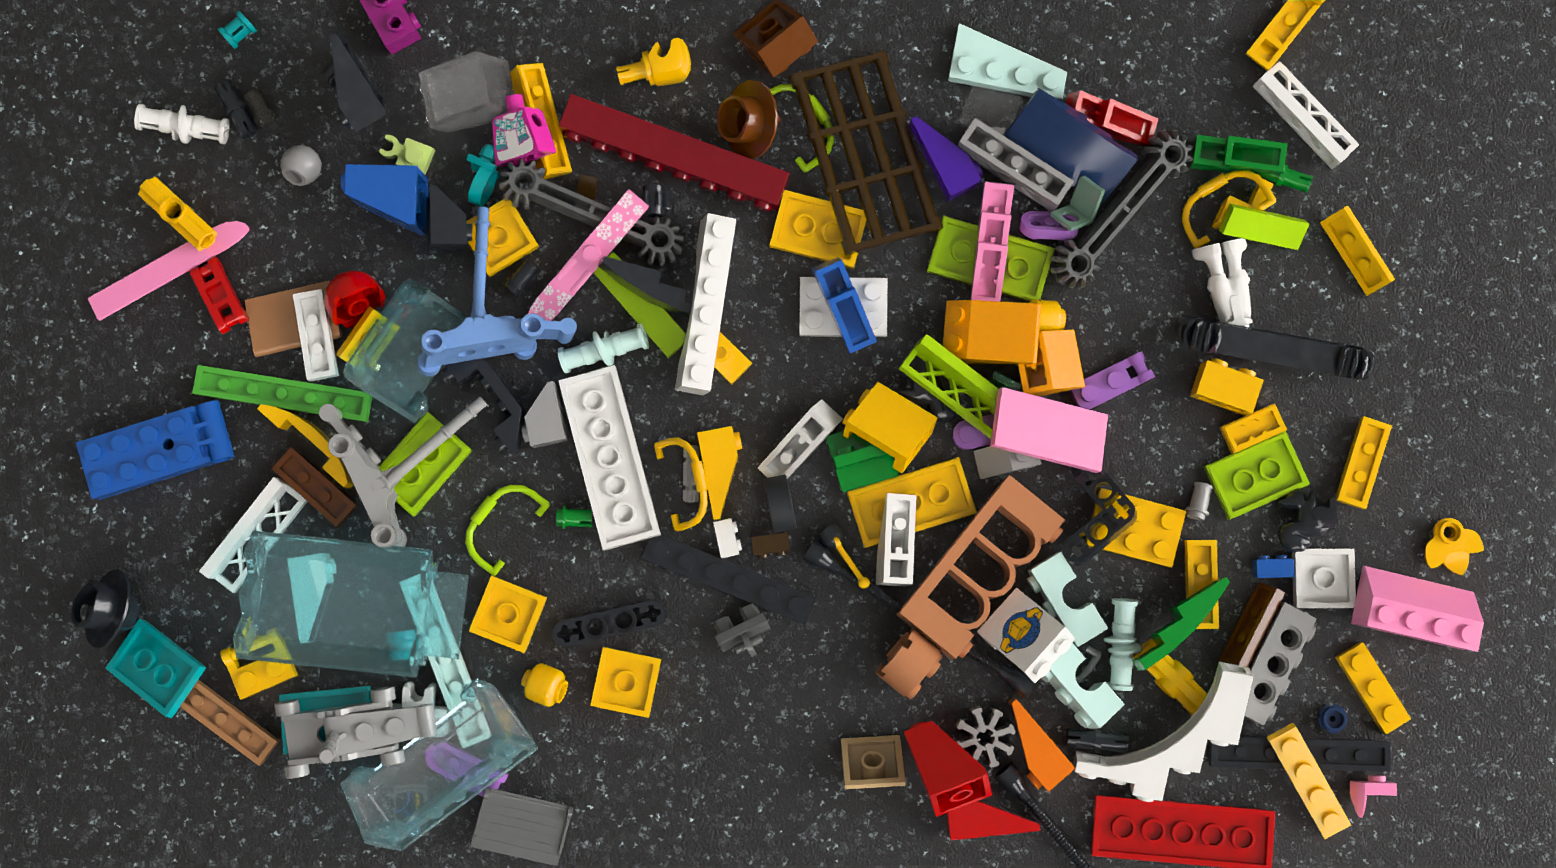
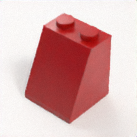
M933 721L915 723L909 730L904 731L910 754L936 817L992 796L986 769Z

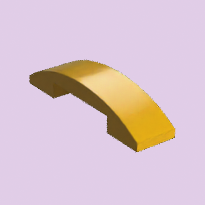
M1287 0L1246 52V55L1269 71L1325 0Z
M261 404L257 408L280 429L287 431L291 425L296 427L330 458L322 468L343 487L350 489L353 487V481L342 458L331 454L328 447L330 438L318 427L294 413L277 407Z

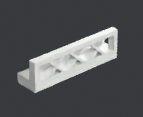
M1280 61L1253 85L1258 93L1331 169L1339 165L1359 146L1356 140ZM1276 72L1286 80L1285 87L1273 76ZM1293 96H1301L1305 100V108ZM1312 116L1321 117L1325 121V129ZM1332 137L1341 138L1349 147L1344 150Z
M273 477L199 572L208 579H216L232 593H236L308 501L283 479ZM287 491L298 502L291 511L281 512L279 500ZM275 507V513H270V511ZM282 515H287V516L284 518V520L282 521V520H281V516H282ZM276 516V530L273 534L262 535L261 523L267 517ZM255 530H256L257 536H252V537H251V535H252V534L255 532ZM269 538L263 545V539ZM250 540H257L258 553L252 558H244V544ZM238 553V559L233 560V558ZM249 561H250V563H249V564L246 566V568H245V563H244V562H249ZM239 563L240 575L232 583L221 573L229 564Z

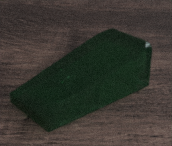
M998 369L993 371L989 382L998 389L1004 387L1018 391L1021 387L1020 380Z

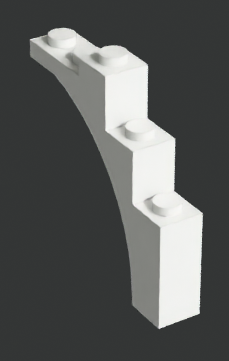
M1219 662L1214 681L1204 701L1192 717L1177 731L1152 746L1122 755L1100 756L1075 751L1073 761L1075 772L1088 779H1096L1097 777L1107 778L1110 782L1118 785H1125L1127 782L1130 783L1132 795L1136 796L1137 799L1145 802H1153V800L1162 801L1169 768H1173L1174 771L1181 774L1200 773L1207 739L1219 746H1228V744L1238 745L1254 677L1249 667Z

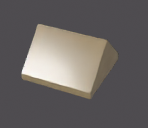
M900 735L841 739L843 783L845 789L905 786Z

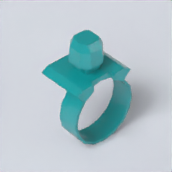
M490 144L483 146L478 154L479 157L472 154L467 156V161L471 162L470 169L477 171L468 192V202L479 207H483L487 203L500 175L496 171L494 146Z

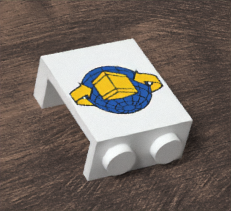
M1018 588L1007 597L977 631L995 650H999L1034 683L1049 672L1051 665L1060 655L1065 654L1069 650L1071 643L1075 640L1064 625Z

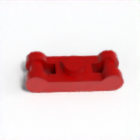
M214 256L207 260L208 263L202 267L196 266L190 269L189 272L217 328L222 334H225L231 330L233 325L237 323L242 325L249 321V317L226 276L222 263ZM214 274L215 278L207 282L206 278ZM230 306L233 313L224 317L222 310Z

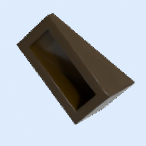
M579 174L577 194L595 201L599 186L598 178Z

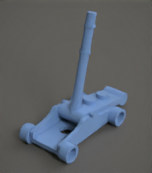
M487 207L477 208V221H475L476 245L474 251L475 264L471 317L465 318L462 324L455 329L443 333L438 330H429L423 334L421 339V349L423 352L418 357L417 368L425 376L436 375L441 365L514 353L519 359L528 360L536 352V339H556L562 344H567L571 342L576 332L577 324L572 318H564L561 321H546L545 318L537 314H528L522 319H516L513 316L494 317L491 314H486L484 303L488 257V227L490 226L489 208Z

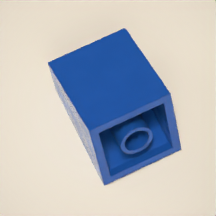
M346 164L345 173L341 174V189L345 191V195L359 207L418 235L426 236L428 178L418 166Z

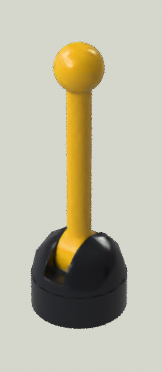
M832 524L818 535L819 540L827 548H836L857 577L859 587L862 589L868 588L870 585L869 579L862 576L841 545L844 535L838 524Z

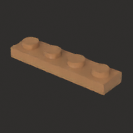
M200 680L196 682L180 706L258 766L265 762L280 741Z

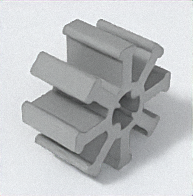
M978 706L971 707L969 711L973 714L976 725L972 727L966 724L963 719L958 718L955 727L959 730L964 729L970 733V736L959 740L955 738L954 741L962 748L974 745L970 755L977 761L984 750L987 758L986 764L991 768L999 765V762L996 760L992 748L996 746L1010 756L1014 747L1009 743L1005 744L999 741L998 737L1009 733L1015 734L1014 726L1006 722L1005 725L994 728L999 717L1003 716L1001 711L991 707V713L986 723H984L981 715L982 708ZM989 729L990 732L987 733L991 736L989 742L984 740L982 744L978 743L981 740L977 737L979 731L984 733Z

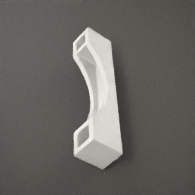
M708 213L700 222L696 248L695 286L687 333L678 365L676 391L705 395L711 391L736 219Z

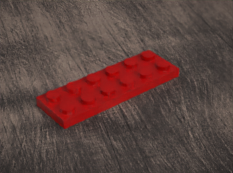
M1094 794L1090 855L1222 868H1272L1275 811L1166 800L1145 802L1132 797Z

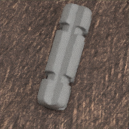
M691 445L699 458L700 448L697 445ZM684 449L683 457L686 458V462H683V486H685L683 501L695 503L699 501V492L697 493L690 465L692 463L691 458Z

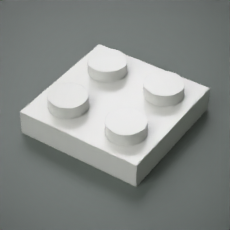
M1305 549L1302 552H1292V559H1294L1293 607L1354 608L1356 601L1354 549Z

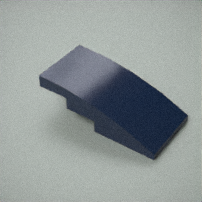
M1040 88L1035 91L1005 132V136L1012 142L1073 180L1072 186L1075 188L1079 178L1084 175L1105 190L1101 200L1102 204L1138 160L1137 154L1113 141L1111 134L1088 122L1086 115Z

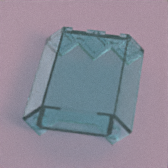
M262 531L252 532L244 551L247 575L239 592L242 616L233 636L236 658L416 678L420 665L425 666L427 656L459 659L469 575L437 572L438 564L433 562L432 550L402 546L383 548L374 543Z

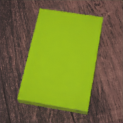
M426 412L379 467L386 471L399 465L444 425L432 414ZM455 434L451 435V438L444 441L412 468L395 485L394 490L398 495L396 502L412 516L418 514L473 451Z
M1286 431L1203 466L1227 520H1231L1283 497L1292 490L1310 485Z

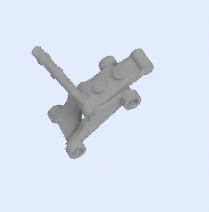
M480 396L469 406L466 405V408L444 427H440L441 429L403 462L386 471L379 467L378 463L381 460L371 448L366 450L359 442L363 437L352 424L347 427L343 422L342 412L331 404H325L320 408V418L331 424L338 432L329 440V451L332 455L343 460L374 526L371 532V539L375 545L392 551L401 550L405 546L407 536L400 529L395 513V502L398 495L394 487L412 468L444 441L451 438V435L471 418L476 417V414L487 406Z
M394 686L370 690L371 702L300 711L298 699L275 703L276 716H281V722H284L289 753L288 764L284 766L285 778L293 779L309 775V764L348 761L380 754L382 766L405 762L404 748H399L398 742L437 734L433 704L393 708L392 700L396 699ZM322 726L325 728L326 741L319 737V730Z

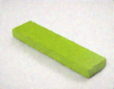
M614 252L608 256V258L621 261ZM598 267L593 272L638 324L641 323L644 326L646 334L668 359L684 345L685 332L663 308L646 301L623 287L601 268Z

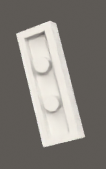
M323 289L293 294L308 381L339 376L329 314L324 305L325 291Z

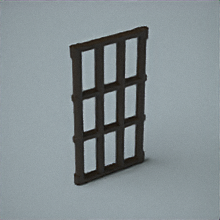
M886 51L789 75L792 88L796 90L809 131L808 139L812 141L826 185L824 190L826 195H829L843 239L841 244L845 255H851L862 250L943 229L940 217L936 215L922 172L924 169L923 164L919 162L905 116H907L906 111L902 109L888 66L890 62ZM876 63L891 110L889 113L877 116L874 114L860 71V66ZM844 70L849 71L864 118L850 123L847 122L832 75ZM817 77L822 78L836 123L835 127L823 130L819 128L805 84V80ZM893 120L908 166L892 170L878 124ZM866 127L881 171L879 174L867 177L864 176L850 132ZM840 135L854 180L837 184L823 138ZM908 174L912 175L927 225L913 229L910 227L895 180L897 177ZM881 181L885 183L900 230L898 233L883 236L868 189V185ZM855 188L857 189L872 236V240L857 244L840 192Z

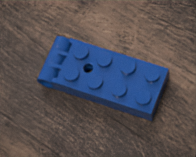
M209 401L197 406L187 407L76 442L91 499L98 500L235 457L219 401ZM173 440L174 446L172 449H169V442Z

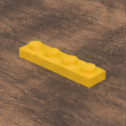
M1294 723L1267 736L1269 743L1324 839L1351 826Z

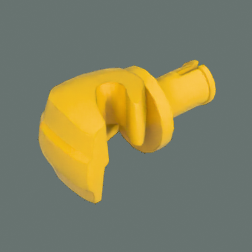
M674 38L671 40L667 55L661 57L662 49L659 43L656 42L650 53L648 50L642 52L643 58H641V61L616 67L620 84L624 85L625 83L646 78V81L649 80L651 86L671 85L685 81L691 71V60L687 45L683 39Z

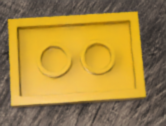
M784 190L770 241V248L824 262L839 257L842 259L845 267L854 269L858 253L844 254L841 244L843 239L831 202ZM844 205L856 244L861 243L866 224L864 211Z
M1099 488L1097 497L1106 499L1111 495L1112 491ZM1126 495L1137 510V519L1132 526L1102 550L1172 568L1186 511ZM1117 501L1112 504L1119 514L1118 517L1126 519L1129 516L1127 513L1129 508L1126 510L1122 509ZM1096 502L1091 519L1102 511ZM1105 525L1095 526L1092 530V537L1097 540L1105 538L1108 533L1107 527ZM1086 537L1085 545L1088 544L1090 547H1093L1094 545Z

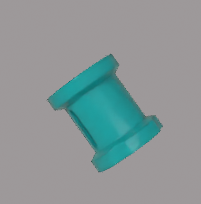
M240 11L236 13L237 17L224 28L220 26L217 29L234 49L239 47L238 43L248 34L257 32L255 27Z

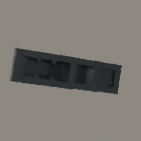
M605 256L599 260L598 267L623 287L654 305L674 314L690 318L692 303L684 301L687 290L659 283L661 271Z

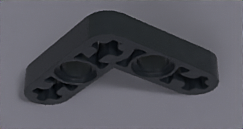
M1071 467L1074 478L1102 509L1100 513L1064 542L1062 554L1072 565L1079 566L1087 563L1132 526L1137 519V510L1133 503L1103 469L1098 473L1091 472L1096 478L1091 482L1086 474H1081V469ZM1103 484L1112 487V493L1106 499L1096 496L1098 487ZM1115 501H1117L1122 509L1126 510L1129 508L1127 510L1129 516L1126 519L1118 517L1119 514L1112 505ZM1097 525H1105L1108 529L1105 538L1100 540L1094 539L1092 537L1093 528ZM1086 535L1094 546L1090 548L1088 544L1084 545L1086 542L1082 537ZM1076 545L1078 548L1083 546L1081 548L1083 554L1080 557L1072 555V546Z

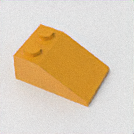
M982 300L947 301L943 347L965 364H1036L1041 305Z

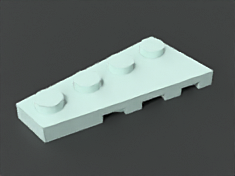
M959 23L948 81L1032 97L1035 91L1040 88L1062 101L1067 77L1066 71Z

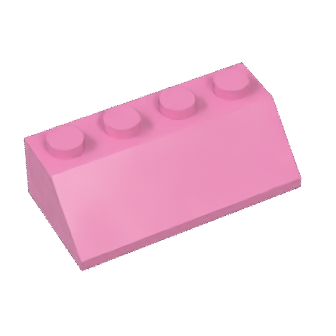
M1362 566L1351 624L1456 649L1478 652L1484 622L1474 592Z

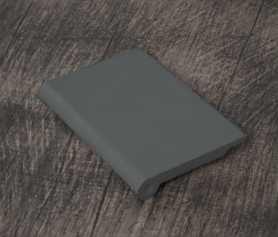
M486 787L470 847L558 866L573 807Z

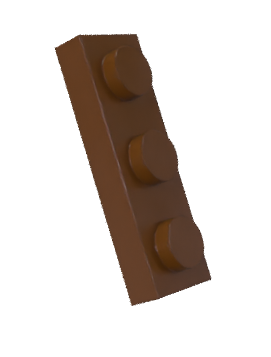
M290 447L271 468L335 527H340L359 506L294 447Z
M1261 582L1257 583L1219 661L1244 667L1249 666L1275 612L1280 606L1285 592Z

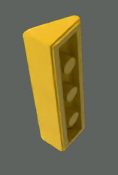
M543 63L516 65L510 72L514 93L522 95L524 107L537 108L543 112L556 148V153L534 160L536 162L535 170L544 168L545 174L542 179L545 180L569 174L572 172L563 135L559 128V121Z

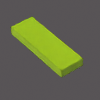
M1230 203L1219 231L1224 235L1298 250L1309 227V223L1304 219Z

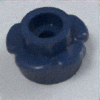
M1337 704L1332 706L1325 705L1320 709L1318 724L1322 729H1326L1328 733H1338L1346 726L1347 715L1341 706ZM1331 716L1335 717L1334 721H1330Z

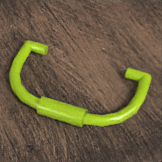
M780 84L770 89L772 95L781 91L796 92L791 84ZM809 93L816 118L821 124H824L826 129L831 128V117L815 95ZM834 136L827 137L825 147L828 155L834 144ZM801 156L795 159V162L804 173L819 164L817 157L807 164Z
M508 485L499 488L491 496L486 497L470 518L471 522L466 530L465 541L468 553L480 567L493 576L498 574L505 563L499 559L493 567L483 560L475 551L473 533L477 525L483 522L496 505V500L509 492L524 493L538 502L541 506L535 514L541 517L550 506V503L537 492L524 485Z

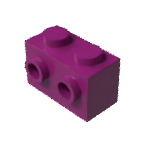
M360 0L391 55L422 39L417 31L421 27L413 11L407 13L403 6L408 3L407 0Z

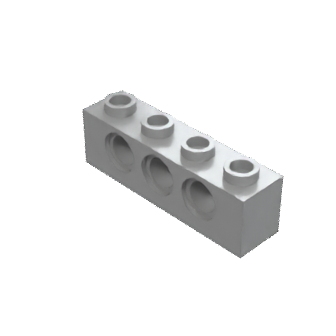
M977 118L973 120L959 141L958 147L966 152L972 161L976 160L981 167L1006 183L1013 184L1015 189L1051 212L1055 211L1074 182Z
M1286 602L1280 603L1267 628L1266 634L1262 638L1248 666L1254 677L1245 718L1260 725H1265L1266 721H1271L1277 709L1275 703L1279 694L1283 695L1289 686L1290 680L1288 676L1292 668H1297L1302 660L1303 653L1301 650L1305 642H1309L1315 634L1316 626L1314 624L1317 618ZM1285 630H1288L1292 636V640L1287 646H1284L1281 642V634ZM1275 656L1278 659L1279 666L1275 672H1270L1267 666L1268 660ZM1263 683L1266 692L1262 698L1258 699L1254 694V689L1257 684Z

